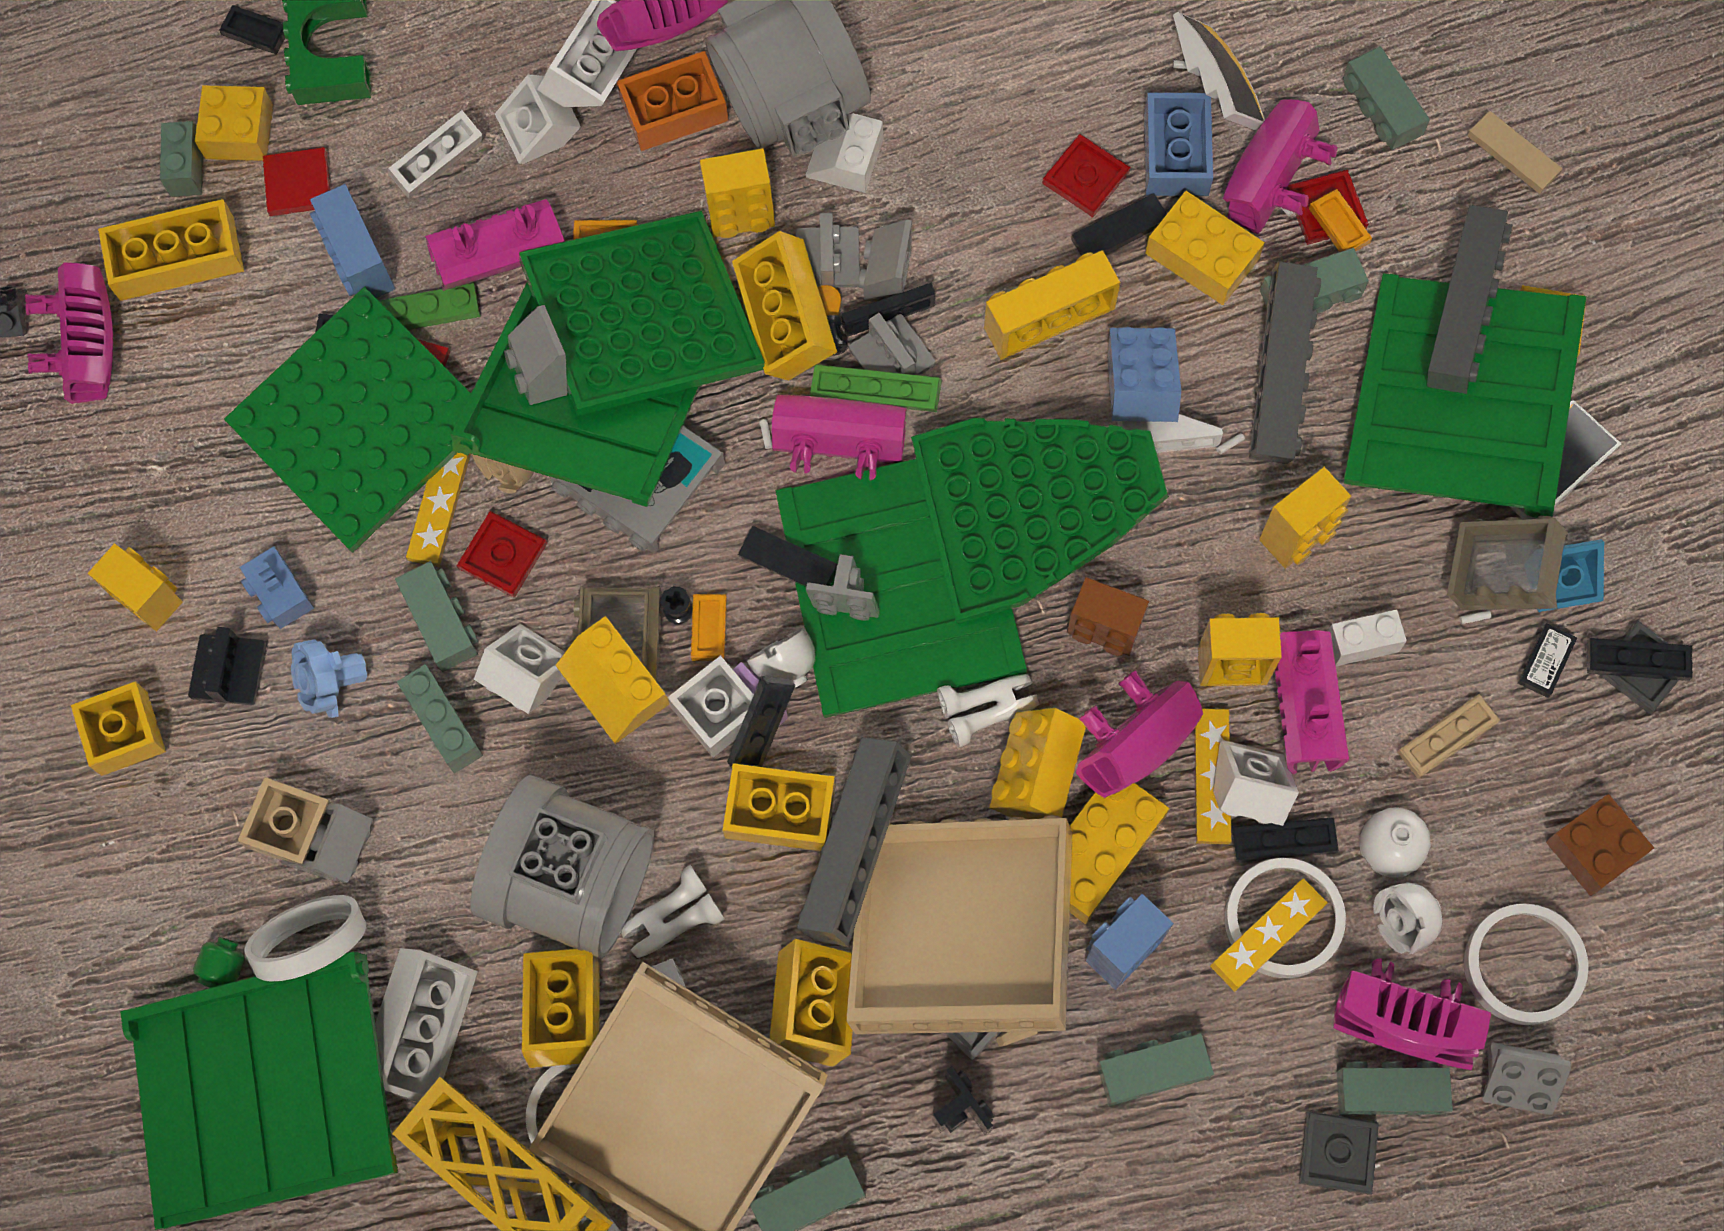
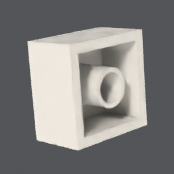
M720 655L667 698L673 711L714 758L736 740L754 694Z

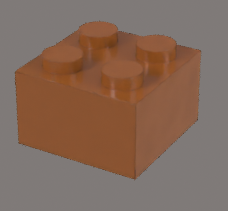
M1085 577L1071 612L1067 633L1072 634V638L1080 643L1091 644L1093 642L1101 645L1106 652L1112 655L1122 656V654L1130 656L1144 620L1149 600Z
M1609 793L1546 841L1548 846L1590 896L1601 890L1654 849L1653 845Z

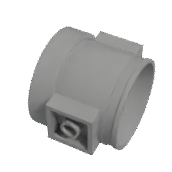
M735 0L718 9L723 25L722 32L706 37L705 45L720 83L744 130L757 149H766L767 146L783 140L793 157L799 154H806L817 145L829 139H836L849 130L846 115L871 103L870 89L864 70L850 37L830 0Z
M527 775L517 784L508 797L486 841L473 882L470 901L471 912L474 916L503 928L510 929L518 925L578 950L591 952L592 955L598 958H603L616 943L635 905L651 859L654 831L646 826H638L633 821L568 796L565 787L534 775Z

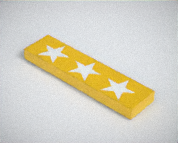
M457 453L427 481L406 555L408 561L421 564L431 561L434 566L440 567L471 454Z
M1202 709L1203 715L1194 728L1196 844H1231V816L1219 810L1213 792L1219 745L1222 740L1230 742L1229 709Z
M1303 878L1219 956L1210 967L1235 992L1323 909L1328 902Z

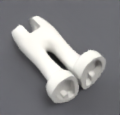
M1021 674L1006 677L986 686L962 693H957L949 685L937 688L940 706L945 718L958 715L961 712L991 701L997 702V705L984 711L948 720V728L956 746L960 748L969 744L972 735L978 730L1012 719L1016 712L1031 711L1039 706L1038 695L1016 700L1013 691L1020 690L1033 683L1029 675Z
M691 865L681 871V884L676 890L655 904L643 909L625 923L621 932L623 939L637 934L644 928L650 934L632 947L631 952L637 958L655 952L698 924H717L725 919L708 893L696 905L691 906L680 916L670 922L663 923V919L708 892Z

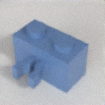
M274 546L239 567L246 577L241 580V583L251 597L254 595L258 596L262 604L257 606L267 623L273 621L279 629H282L314 609L283 557Z

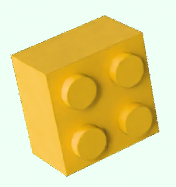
M202 85L195 143L205 159L263 161V156L268 153L273 104L265 88Z
M114 543L87 573L110 596L156 632L183 603L175 594L178 588L168 580L169 578L155 566L151 567L147 564L144 558L129 546L124 551Z
M136 681L71 705L88 765L101 776L166 752L148 692Z

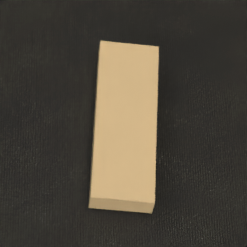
M1491 111L1467 135L1539 194L1555 180L1563 169Z
M1478 694L1399 749L1397 753L1417 779H1420L1497 725L1501 720L1482 696Z

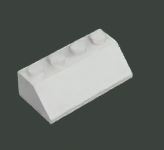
M592 0L548 68L537 88L539 92L563 107L603 105L637 50L636 48L615 51L597 27L599 14L617 1Z
M400 948L375 1023L385 1093L419 1102L439 1077L444 1079L478 971L425 951Z

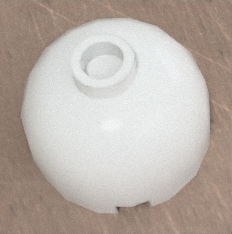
M804 627L788 634L787 638L780 641L777 640L751 656L747 662L759 680L761 676L791 679L796 688L808 680L805 674L813 668L815 648Z
M1387 808L1375 813L1363 826L1359 837L1360 852L1363 858H1366L1376 873L1389 878L1404 877L1416 871L1426 860L1431 846L1430 832L1425 822L1414 812L1404 808Z
M1406 882L1380 890L1376 895L1373 905L1374 914L1380 913V919L1384 924H1379L1377 927L1386 943L1396 952L1401 954L1410 952L1409 954H1414L1431 945L1441 932L1442 914L1440 904L1423 886Z

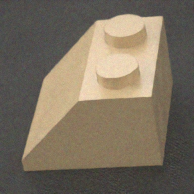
M264 777L238 842L245 848L267 856L303 865L329 800Z

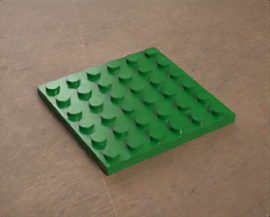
M702 211L519 252L520 264L536 307L545 305L565 352L567 390L577 416L764 370V359Z
M363 287L229 413L224 420L353 553L458 453L453 451L451 433L471 393Z

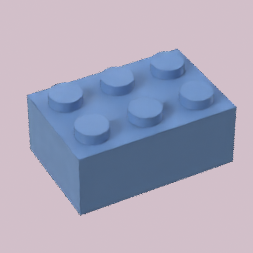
M1147 93L1144 109L1146 196L1153 193L1155 196H1182L1185 191L1194 196H1209L1213 181L1211 97L1205 93Z
M346 184L310 199L315 211L310 213V216L322 237L326 250L348 295H356L363 287L375 298L395 290Z
M1110 328L1107 359L1112 421L1178 422L1181 382L1175 328Z
M1143 894L1136 900L1129 897L1117 909L1116 915L1113 917L1114 920L1110 925L1105 922L1092 935V939L1089 942L1090 945L1086 948L1089 951L1086 962L1115 990L1163 942L1174 924Z

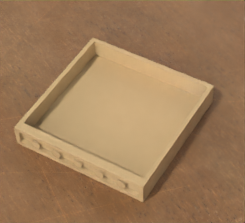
M1049 815L1042 819L1029 820L1023 817H1011L1008 820L1002 821L978 818L974 822H959L946 819L940 823H925L922 821H910L907 824L897 825L889 823L854 928L847 1023L855 1034L1066 1031L1072 831L1067 818Z
M642 962L528 1150L534 1153V1156L543 1164L557 1167L565 1172L566 1177L572 1182L588 1186L596 1191L597 1196L603 1201L616 1203L624 1208L631 1218L639 1222L645 1221L655 1227L657 1231H734L821 1093L828 1075Z

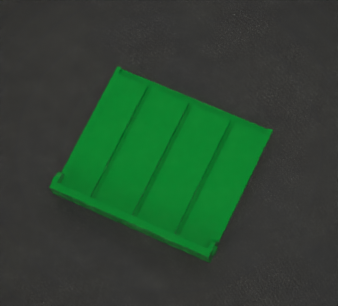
M1383 273L1344 484L1524 508V513L1530 517H1553L1587 296L1573 294L1563 296L1498 288L1496 299L1490 298L1488 306L1493 307L1490 325H1483L1481 334L1486 335L1483 354L1476 353L1474 361L1480 363L1476 383L1469 382L1468 391L1465 394L1427 387L1428 370L1450 283L1399 277V275Z
M526 283L451 433L453 451L498 461L632 500V503L648 507L700 386L580 416L576 414L568 390L566 396L529 405L525 393L520 394L518 392L514 377L517 373L515 368L509 369L504 350L509 349L508 335L537 308L529 285Z
M917 459L876 468V477L873 480H869V470H866L863 473L862 479H859L853 473L794 488L788 487L775 490L786 541L838 564L840 554L853 556L857 568H860V578H864L863 591L874 594L879 608L878 618L870 617L869 620L854 619L849 616L850 613L837 612L836 615H826L818 612L817 608L813 607L806 587L795 583L804 627L815 648L813 670L824 718L936 693L937 688L949 685L952 688H957L996 678L1003 679L1010 676L1027 674L1012 609L960 624L956 622ZM834 577V579H833V581H832V583H831L830 586H833V585H834L835 577Z
M355 951L345 953L334 962L319 970L289 980L264 981L257 977H252L120 1011L123 1034L128 1041L134 1044L155 1230L172 1228L398 1173L397 1159L393 1152L368 980L369 967L366 954Z

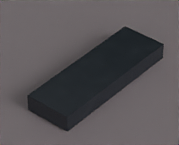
M1153 193L1072 234L1071 240L1081 256L1090 252L1095 254L1102 250L1107 255L1154 231L1167 213Z
M932 282L842 313V328L845 335L849 337L869 330V319L878 313L887 322L899 314L906 317L934 307L936 292Z
M752 526L738 553L741 558L804 587L807 586V583L830 586L836 575L838 565L755 526Z
M1589 638L1587 640V673L1690 681L1693 678L1692 645Z
M761 676L727 760L731 768L733 764L763 766L796 686L791 679Z
M1334 818L1288 821L1283 826L1269 823L1231 827L1235 862L1336 854L1339 851Z

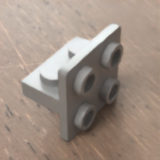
M820 213V228L796 229V237L804 240L817 287L821 285H829L834 288L859 287L858 227H839V225H833L832 213Z
M880 313L869 319V333L849 345V351L863 370L921 375L935 366V359L902 314L895 316L887 322Z
M840 554L833 586L807 583V594L813 607L817 608V611L826 615H836L837 612L850 613V617L858 620H869L870 617L878 618L879 608L874 594L863 591L864 578H860V568H857L853 556Z
M1490 1042L1487 1050L1489 1078L1482 1094L1483 1102L1548 1115L1553 1114L1571 1071V1062L1562 1060L1561 1055Z

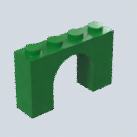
M282 0L284 11L288 16V21H283L285 38L289 43V48H284V57L290 71V75H285V85L288 94L293 95L297 105L371 98L370 70L364 55L322 58L308 51V44L312 34L323 24L335 20L367 17V0Z

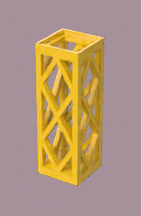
M441 1077L437 1079L392 1133L501 1231H580L578 1223L584 1216L592 1220L585 1231H607L613 1224L610 1219L547 1165L537 1159L531 1151L467 1096ZM459 1123L474 1124L475 1128L457 1127ZM457 1136L478 1139L484 1165L463 1162ZM446 1139H448L453 1162L444 1161L440 1146ZM488 1139L497 1141L503 1167L495 1166ZM509 1149L533 1170L514 1168ZM466 1173L487 1175L488 1178L470 1177ZM498 1176L506 1177L507 1180H500ZM517 1178L539 1180V1183L517 1181ZM473 1186L490 1188L494 1205ZM501 1189L510 1191L517 1219H510L508 1217ZM520 1191L543 1194L550 1223L527 1220ZM554 1195L561 1196L565 1216L561 1221Z

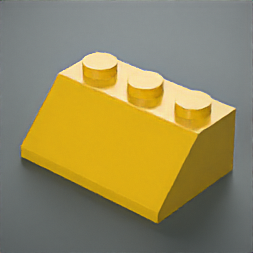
M606 616L578 635L555 665L614 744L618 743L670 704L665 692Z

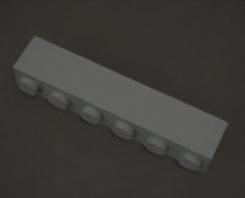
M1469 205L1428 370L1427 387L1467 394L1469 382L1476 383L1480 363L1474 361L1476 353L1483 354L1486 335L1481 334L1483 325H1490L1493 307L1488 306L1490 298L1496 299L1500 279H1496L1495 274L1496 270H1503L1506 252L1501 251L1503 243L1509 244L1513 224H1507V210Z
M1279 261L1272 269L1249 459L1288 464L1295 459V456L1300 454L1302 438L1298 437L1299 424H1303L1306 413V406L1301 405L1303 392H1307L1310 379L1309 373H1305L1306 361H1310L1313 353V341H1309L1310 329H1314L1317 320V310L1313 309L1314 297H1318L1321 288V278H1317L1318 267Z
M862 737L858 750L854 754L850 774L843 786V794L837 812L833 815L832 826L827 841L822 847L821 858L816 873L811 880L809 894L804 908L799 915L797 928L813 941L849 946L912 757L897 741Z

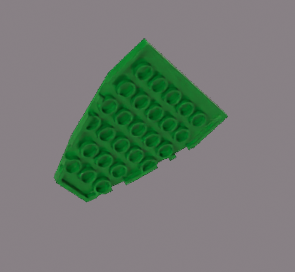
M972 418L911 437L955 620L958 624L1023 606L1111 548L1169 497L1151 431L1125 430L1122 426L1109 425V427L1092 425L1089 421L1069 419H1036L1035 422H1024L1005 418L1004 421H986L985 418Z

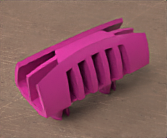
M620 0L611 4L599 14L597 27L615 51L632 50L672 39L691 30L717 12L728 0Z
M1292 99L1281 100L1265 119L1245 149L1226 187L1223 199L1226 202H1230L1228 219L1259 234L1276 207L1295 212L1298 215L1303 214L1302 206L1307 208L1308 195L1286 190L1287 186L1306 157L1331 165V157L1335 158L1337 154V145L1315 140L1320 128L1317 111L1311 103Z
M547 199L528 205L525 204L521 209L517 207L515 211L509 210L503 215H492L490 219L476 220V223L470 225L464 223L460 225V228L455 226L453 230L450 228L425 236L431 261L435 262L436 274L440 275L442 279L441 287L443 291L522 267L519 260V252L565 242Z
M64 262L58 267L59 291L55 292V295L25 294L26 315L57 314V317H60L61 350H58V353H27L29 374L59 373V376H62L64 399L71 404L103 400L107 397L113 361V327L106 285L100 267Z
M777 395L772 414L773 451L792 453L790 469L795 473L801 460L804 461L805 474L811 469L812 455H826L829 457L858 459L855 475L862 479L865 468L869 467V480H873L877 474V461L888 463L902 462L907 408L848 399Z
M1312 630L1280 633L1282 658L1275 669V681L1278 686L1277 695L1280 702V715L1283 718L1281 725L1282 731L1285 734L1283 739L1287 768L1292 774L1297 773V763L1309 762L1311 772H1315L1319 762L1324 761L1328 771L1332 772L1349 761L1331 632Z
M1134 670L1118 684L1136 703V712L1118 728L1113 729L1110 727L1097 705L1078 719L1083 722L1097 741L1095 744L1097 747L1078 764L1076 774L1093 791L1105 798L1138 782L1167 761L1186 740L1203 715L1200 701L1188 681H1175L1153 694L1147 689L1146 684L1137 674L1138 672Z
M1382 958L1375 959L1372 962L1371 976L1353 970L1349 972L1335 1005L1334 1029L1411 1056L1456 1068L1472 1070L1473 1057H1478L1479 1049H1484L1491 1012L1460 1004L1463 985L1458 982L1452 994L1450 979L1443 980L1440 983V995L1436 997L1429 993L1416 991V989L1391 983L1395 965L1390 961L1385 973H1383Z

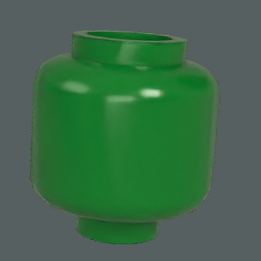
M218 937L217 942L204 943L193 967L194 974L199 977L197 982L209 988L236 982L245 962L244 954L236 950L238 943L223 937Z

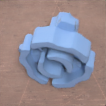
M315 639L295 643L292 648L291 675L294 688L301 691L297 694L299 703L305 711H311L312 714L326 711L328 717H338L336 697L339 694V687L366 681V663L362 654L353 653L340 656L338 651L330 653L322 641H316Z

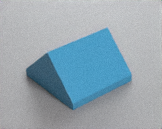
M1600 539L1564 545L1556 590L1557 608L1604 601V541ZM1544 549L1536 550L1525 564L1531 590H1537ZM1537 609L1538 612L1548 611V610H1554V609Z

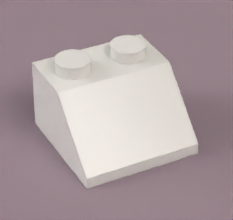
M528 74L495 113L519 164H525L564 147L581 128L571 107H563L537 90L544 76Z
M852 113L846 115L849 130L845 131L840 137L833 140L829 139L814 148L806 172V178L866 193L883 142V121Z
M519 624L485 648L474 680L485 686L487 690L498 694L512 703L517 709L529 714L546 701L563 677L555 665L565 651L522 624Z
M1221 741L1213 790L1219 810L1230 816L1236 817L1240 815L1255 819L1263 824L1274 823L1283 826L1299 794L1293 776L1287 768L1285 756L1234 742Z

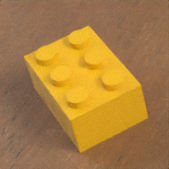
M763 148L700 160L713 238H731L738 233L748 231L759 233L775 227L771 185Z
M1185 191L1149 236L1145 254L1221 305H1224L1259 261L1265 242L1191 193Z
M1324 466L1273 506L1259 541L1285 569L1293 562L1298 566L1312 554L1311 549L1317 543L1323 546L1337 534L1335 530L1342 524L1341 518L1349 511L1346 506L1352 496Z
M1256 613L1249 615V618H1235L1233 614H1219L1214 616V618H1210L1198 646L1200 686L1267 685L1282 658L1279 617L1269 618V614Z
M1057 708L1016 712L1009 726L1010 734L1006 748L1001 755V766L997 781L992 788V799L989 808L1009 817H1023L1027 820L1042 819L1049 815L1062 818L1086 729L1083 722Z
M733 764L722 829L725 839L821 851L827 841L830 830L836 788L835 776Z
M796 938L778 952L770 1040L803 1060L831 1067L851 1055L853 1030L847 1023L852 953Z
M578 949L523 953L522 1054L529 1068L580 1064L600 1032V973L597 957L592 955L591 952Z

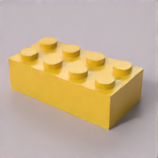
M224 199L98 229L108 285L120 301L244 272L234 216Z
M778 231L732 261L752 332L765 362L763 369L766 375L789 381L837 353L802 238Z
M1103 250L1095 254L1091 252L1080 256L1075 263L1065 267L1063 265L1056 266L1041 278L1036 280L1034 278L1027 279L1020 283L1016 289L1007 293L1000 291L992 295L986 301L984 329L1000 360L1005 359L1115 310L1120 280Z
M1136 783L1105 798L1095 792L1070 825L1072 831L1070 913L1084 924H1087L1166 818L1170 809Z

